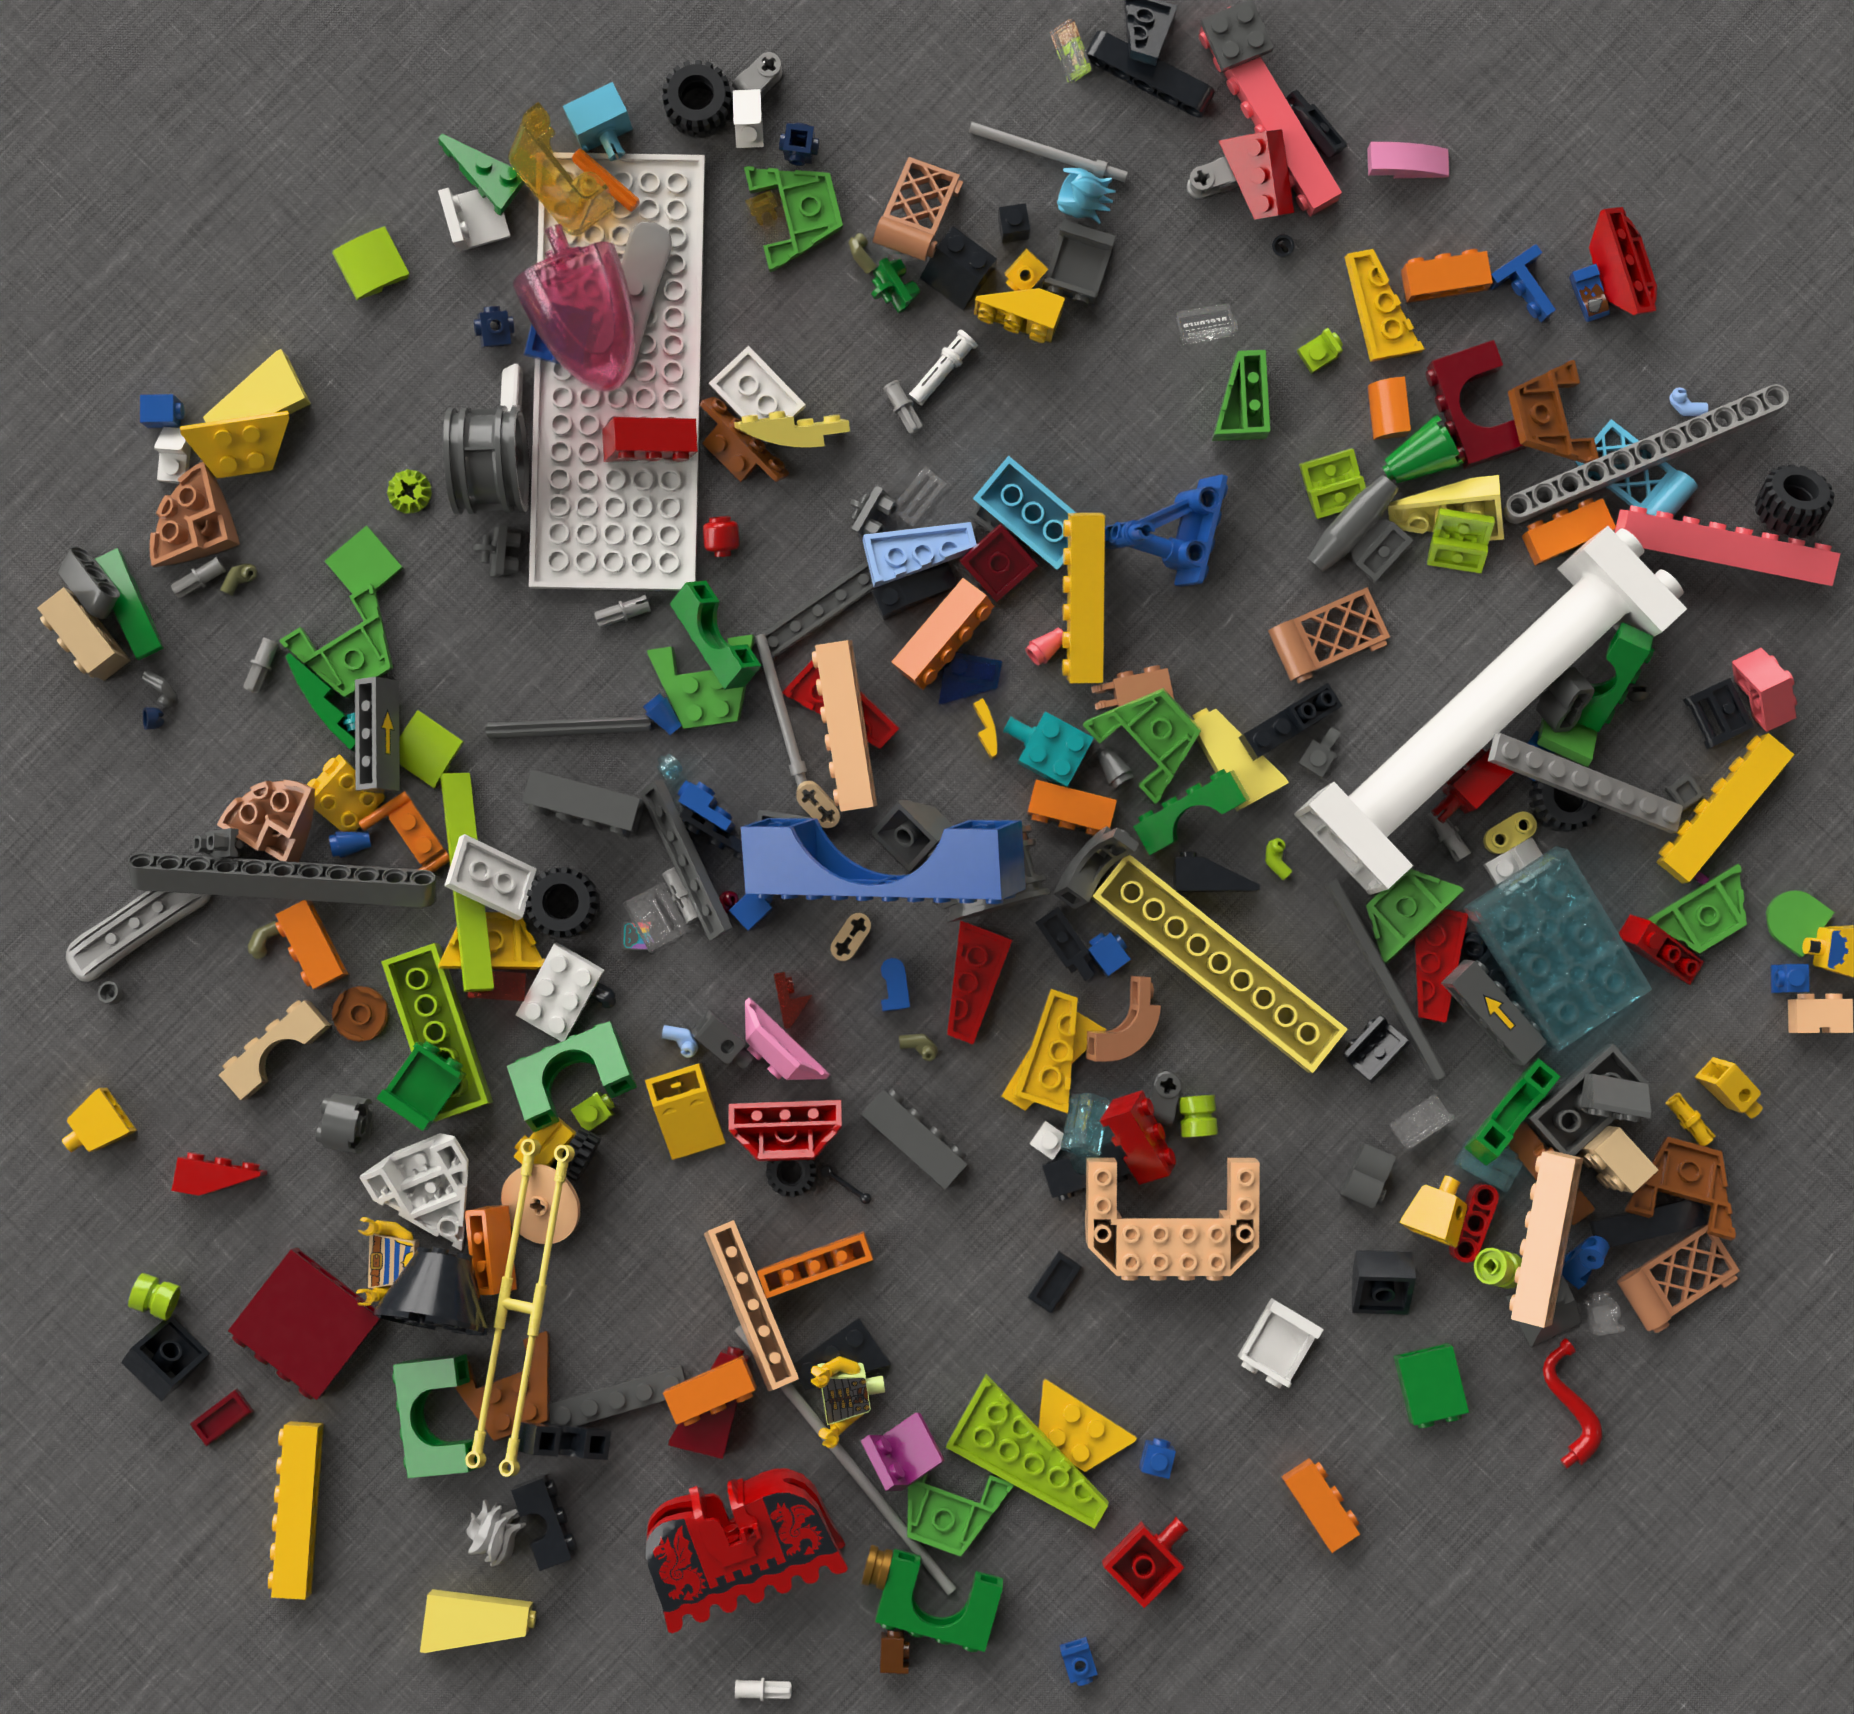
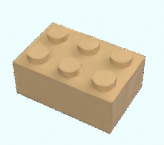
M63 587L37 607L43 615L40 617L42 623L50 631L54 630L58 634L57 642L67 653L71 652L76 657L74 664L84 675L88 673L92 678L97 677L105 681L131 661L101 621L88 613L73 592Z
M1607 1126L1585 1145L1577 1155V1157L1583 1158V1164L1587 1168L1593 1167L1598 1173L1596 1176L1597 1180L1605 1188L1611 1187L1613 1190L1634 1193L1658 1171L1656 1166L1620 1127Z

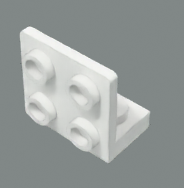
M449 188L438 190L452 242L458 252L510 237L504 212L501 216L494 211L495 206L487 197L483 198L478 189L455 196L452 195Z

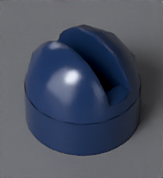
M145 707L143 709L142 718L145 730L157 729L164 724L165 720L159 718L164 716L159 708Z

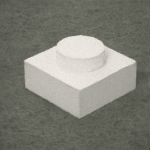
M1045 1121L1029 1144L1053 1160L1068 1139V1136Z

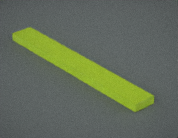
M443 773L441 775L450 866L459 837L465 834L477 840L470 773ZM453 891L464 992L491 991L494 989L485 905Z

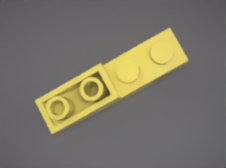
M785 411L768 413L769 418L758 419V415H746L741 417L742 421L734 422L735 428L747 435L766 442L790 447L825 446L823 435L850 432L849 420L840 419V415L824 416L823 422L815 423L813 418L797 420V425H795L793 416L785 415Z

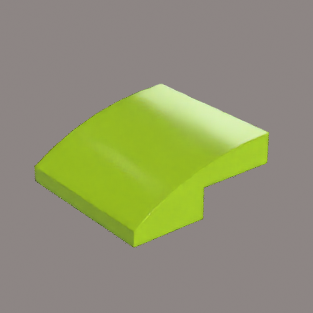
M385 226L363 234L341 245L332 252L356 300L380 293L383 287L408 279L409 272Z
M1352 448L1299 464L1316 519L1342 512L1354 497L1366 488L1364 478L1360 475L1354 449Z
M1439 508L1430 543L1427 565L1482 573L1488 554V543L1495 524L1494 516Z
M417 710L399 737V764L435 789L441 781V775L446 773L451 767L449 764L465 742Z

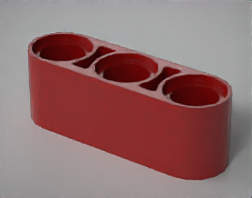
M1478 1183L1472 1186L1465 1200L1467 1211L1458 1245L1456 1248L1449 1246V1253L1458 1261L1472 1262L1480 1252L1499 1200L1498 1192L1493 1186ZM1482 1189H1487L1490 1195L1488 1202L1485 1204H1480L1477 1198L1479 1191ZM1476 1215L1479 1218L1480 1224L1477 1229L1470 1230L1467 1224L1471 1216ZM1466 1241L1470 1246V1251L1466 1256L1461 1257L1458 1254V1246Z

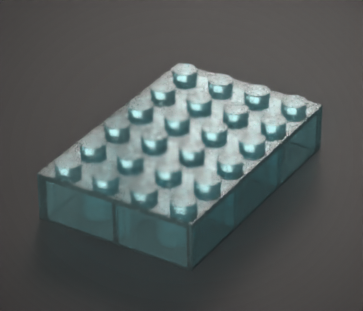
M1555 846L1463 907L1531 1019L1541 1028L1543 1032L1541 1035L1547 1041V1045L1558 1051H1561L1652 990L1568 849Z

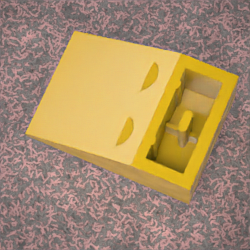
M1040 288L976 296L974 315H977L980 321L988 324H993V322L1004 325L1003 328L1009 332L1018 334L1021 331L1029 334V338L1036 342L1044 343L1048 341L1051 343L1062 315L1065 298Z
M702 1063L645 1080L653 1109L672 1160L726 1143Z

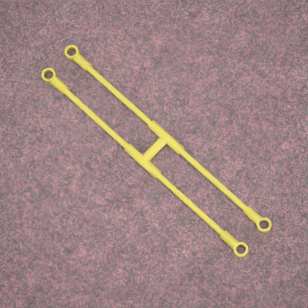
M525 1139L521 1143V1152L524 1154L520 1173L522 1180L505 1276L502 1277L490 1362L478 1430H475L472 1451L466 1455V1465L469 1468H481L486 1463V1456L483 1453L486 1437L485 1425L502 1329H505L507 1312L512 1310L531 1314L527 1332L529 1338L512 1436L508 1441L505 1460L499 1465V1471L505 1477L515 1476L520 1470V1465L517 1461L520 1442L518 1437L536 1336L539 1335L547 1288L545 1283L562 1185L566 1180L568 1163L575 1156L574 1149L569 1145H559L554 1151V1156L557 1160L554 1179L556 1184L538 1283H536L533 1303L511 1299L513 1278L511 1277L529 1176H532L535 1156L541 1150L540 1142L535 1139ZM532 1143L533 1148L530 1152L529 1145ZM564 1150H566V1156H565V1158H563V1151H564ZM475 1455L478 1459L477 1463L474 1462ZM509 1463H510V1465H511V1471H510V1472L508 1471V1464H509Z

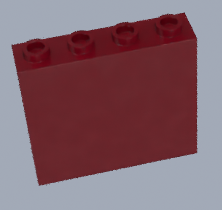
M296 1247L290 1249L229 1328L228 1332L233 1335L232 1340L243 1348L248 1346L255 1352L254 1357L258 1361L275 1367L277 1369L276 1374L286 1382L293 1381L300 1387L298 1391L310 1400L313 1398L318 1400L324 1396L328 1386L372 1329L382 1319L378 1318V1315L373 1316L375 1307L372 1305H358L357 1303H363L366 1300Z

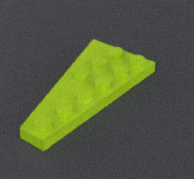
M985 1374L949 1438L946 1448L1095 1529L1107 1509L1109 1501L1003 1390Z

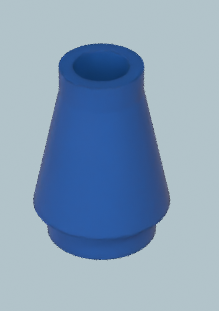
M660 693L643 706L647 711L645 714L669 735L682 726L668 698H664Z
M335 831V834L329 835L333 857L340 856L341 859L363 849L371 848L368 831Z

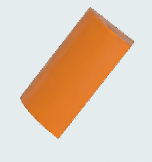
M1405 376L1388 378L1369 384L1368 395L1373 440L1406 437L1411 431Z

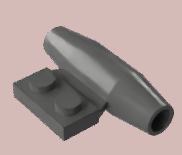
M1381 475L1356 495L1328 526L1307 559L1324 573L1350 552L1354 564L1376 582L1413 541L1394 522L1381 519L1399 488L1386 476Z

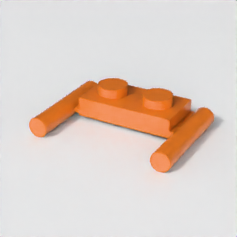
M406 791L358 822L365 831L388 816L411 852L422 865L418 870L435 872L450 862L448 852Z

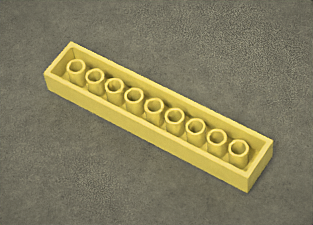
M1128 855L1122 858L1091 897L1092 900L1308 1073H1313L1348 1030L1133 856Z

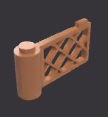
M908 157L887 208L879 220L873 243L926 261L927 257L933 258L938 243L934 241L935 235L952 195L958 197L963 185V181L959 180L960 175ZM913 168L922 171L924 176L913 179L909 171ZM944 179L951 183L950 186L939 189L935 180ZM929 183L933 191L922 194L918 186ZM912 188L916 196L904 199L901 191ZM937 197L941 206L931 209L926 200ZM920 203L925 211L913 214L909 206ZM903 208L907 216L898 218L892 216L891 213L894 210ZM929 217L933 226L931 229L920 226L918 220Z
M1368 587L1268 630L1290 681L1296 680L1298 684L1313 678L1311 672L1369 647L1372 652L1387 645L1386 639L1390 638ZM1363 596L1368 606L1365 615L1351 610L1354 599ZM1348 603L1347 608L1341 605ZM1337 609L1344 612L1340 626L1326 620L1329 610ZM1324 613L1322 618L1317 617L1318 615ZM1348 615L1362 619L1358 633L1344 628ZM1311 619L1320 623L1316 636L1306 633L1301 622ZM1366 622L1376 625L1380 636L1372 639L1362 635ZM1324 625L1338 630L1334 643L1320 638ZM1342 632L1356 637L1353 648L1346 649L1338 646ZM1360 639L1363 640V641H1366V642H1364V643L1358 645ZM1317 643L1332 648L1328 659L1321 662L1318 661L1314 652ZM1335 650L1341 652L1334 656Z
M1708 1223L1641 1267L1626 1273L1617 1280L1619 1287L1647 1331L1653 1330L1655 1333L1664 1330L1670 1325L1668 1321L1671 1319V1316L1715 1287L1721 1285L1722 1288H1725L1738 1279L1735 1274L1740 1272L1719 1237L1708 1234L1712 1240L1710 1252L1697 1249L1698 1239L1707 1232ZM1680 1249L1690 1251L1687 1267L1674 1264L1676 1252ZM1696 1253L1709 1255L1706 1271L1693 1269ZM1669 1257L1668 1262H1664V1261H1663V1260H1665L1666 1258ZM1715 1257L1723 1259L1729 1270L1721 1275L1712 1273ZM1657 1264L1667 1266L1664 1282L1655 1280L1650 1272V1269ZM1673 1267L1686 1270L1683 1286L1670 1283ZM1692 1272L1705 1275L1703 1287L1699 1290L1689 1288ZM1669 1287L1682 1290L1680 1302L1673 1307L1667 1299ZM1688 1291L1693 1292V1294L1687 1297Z

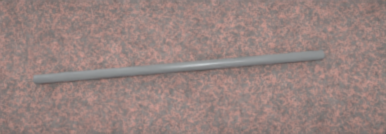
M740 1325L734 1331L751 1351ZM791 1383L780 1387L818 1435L821 1428H827ZM838 1442L834 1448H829L911 1551L921 1556V1563L947 1595L951 1594L956 1589L954 1584L920 1542L907 1537V1526Z

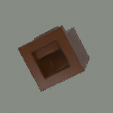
M896 1628L895 1630L887 1629V1632H881L880 1673L908 1674L909 1662H903V1659H909V1642L904 1641V1630Z

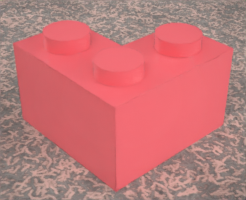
M1759 648L1732 661L1734 681L1749 696L1752 717L1766 732L1796 718L1795 706L1797 705V700L1793 694L1792 686L1795 684L1793 676L1788 670L1784 671L1779 666L1778 661L1773 655L1769 656L1762 648Z

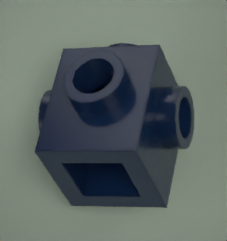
M804 123L786 124L785 134L781 133L779 150L783 151L784 160L796 166H803L805 163L812 164L813 155H818L819 138H815L814 126Z
M500 306L483 307L484 312L477 314L478 319L473 320L475 336H480L481 348L510 345V333H514L513 316L508 317L507 310L500 311ZM491 322H494V323L497 324V326H498L497 331H494V330L491 329V327H490V323H491Z

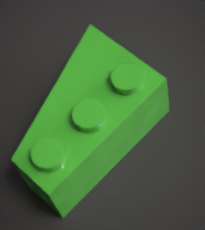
M1266 350L1237 352L1212 441L1266 439L1270 433Z

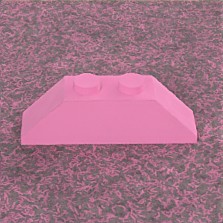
M751 998L745 1001L746 1042L750 1045L747 1050L758 1061L763 1057L770 1064L767 1069L778 1080L782 1076L786 1080L827 1079L831 1075Z

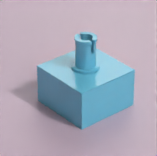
M613 82L563 106L569 124L585 152L602 144L610 161L617 160L613 149L616 150L619 159L625 155V151L617 137L633 128L628 112Z

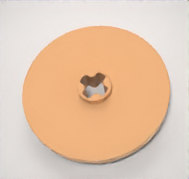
M533 1164L532 1176H529L519 1234L532 1242L545 1244L556 1181H554L556 1170L541 1164ZM522 1167L515 1170L506 1179L501 1193L502 1205H509L512 1227L514 1225L522 1175L520 1174ZM567 1178L562 1185L552 1244L567 1238L576 1228L580 1218L579 1198L576 1190Z

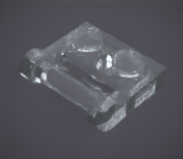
M666 881L623 903L649 953L693 930L690 924L685 922L679 909L673 902L668 891L670 888ZM659 896L676 927L673 931L654 897Z

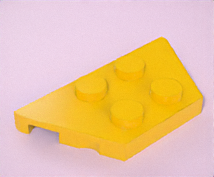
M288 411L180 426V433L216 478L273 470L289 421Z
M486 912L492 969H541L545 958L542 959L535 946L536 942L532 934L527 931L523 918L515 920L500 912ZM457 926L438 964V969H461Z
M1046 1378L1043 1380L1038 1428L1073 1465L1082 1471H1088L1136 1441L1137 1437Z

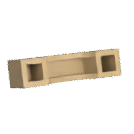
M298 1000L286 1010L287 1016L281 1021L276 1019L265 1028L267 1033L260 1039L257 1037L252 1039L244 1046L246 1051L240 1057L233 1056L222 1066L225 1070L219 1076L240 1100H248L268 1082L265 1070L266 1060L270 1051L278 1043L293 1039L303 1044H312L332 1026L311 1001L304 1000L301 1002Z

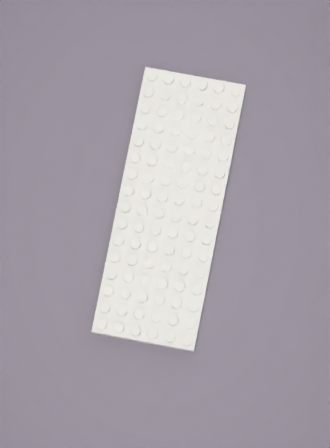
M540 152L536 302L539 300L563 308L566 306L592 313L593 317L580 368L535 359L529 588L680 591L686 582L696 581L705 155L625 154L619 159L618 154H615L617 160L610 161L607 153H587L639 198L640 203L638 207L631 212L572 161L574 153ZM640 222H655L668 230L671 236L672 248L649 315L639 354L633 370L627 376L620 379L605 377L593 370L590 364L591 354L614 292L628 237L633 227ZM613 417L696 419L698 452L689 458L688 461L676 462L673 459L604 462L602 429Z

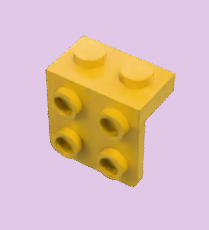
M340 754L336 758H331L324 765L323 772L317 779L314 778L307 783L308 786L315 789L314 809L343 832H355L360 827L358 822L374 812L385 799L383 793L356 791L355 769Z

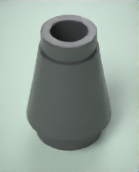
M1111 747L1097 755L1109 786L1119 790L1133 781L1134 777L1131 774L1133 770Z

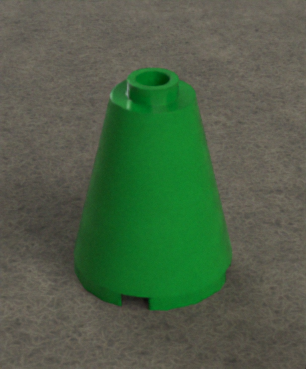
M1438 415L1431 418L1384 459L1387 465L1382 468L1389 480L1395 479L1398 484L1463 464L1462 459L1455 458L1460 453L1446 427H1442V425L1438 426L1437 422L1441 421Z

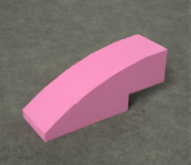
M1371 142L1367 149L1368 176L1394 175V178L1449 177L1448 149L1404 142Z

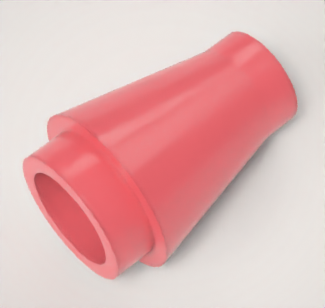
M1056 628L1054 631L1030 641L1029 646L1025 648L1029 658L1038 666L1042 663L1046 664L1062 646L1063 631L1060 628Z

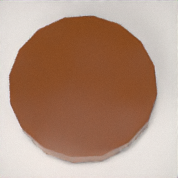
M357 986L339 995L333 1005L332 1018L338 1032L348 1040L368 1041L380 1035L387 1026L389 1018L388 1004L382 994L373 988Z

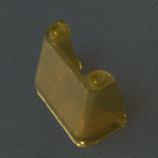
M537 102L523 115L508 154L509 161L513 169L567 234L577 236L584 233L616 207L608 186L596 173L584 172L575 179H572L554 157L550 140L556 133L550 126L551 120L547 111Z

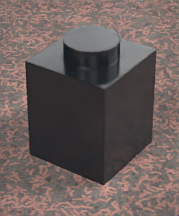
M1026 203L999 207L998 222L1002 243L1028 240L1030 225Z

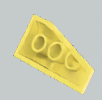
M1499 475L1469 478L1393 501L1388 506L1389 521L1394 522L1403 531L1424 534L1426 531L1433 532L1439 508L1494 516L1495 524L1489 541L1504 539Z

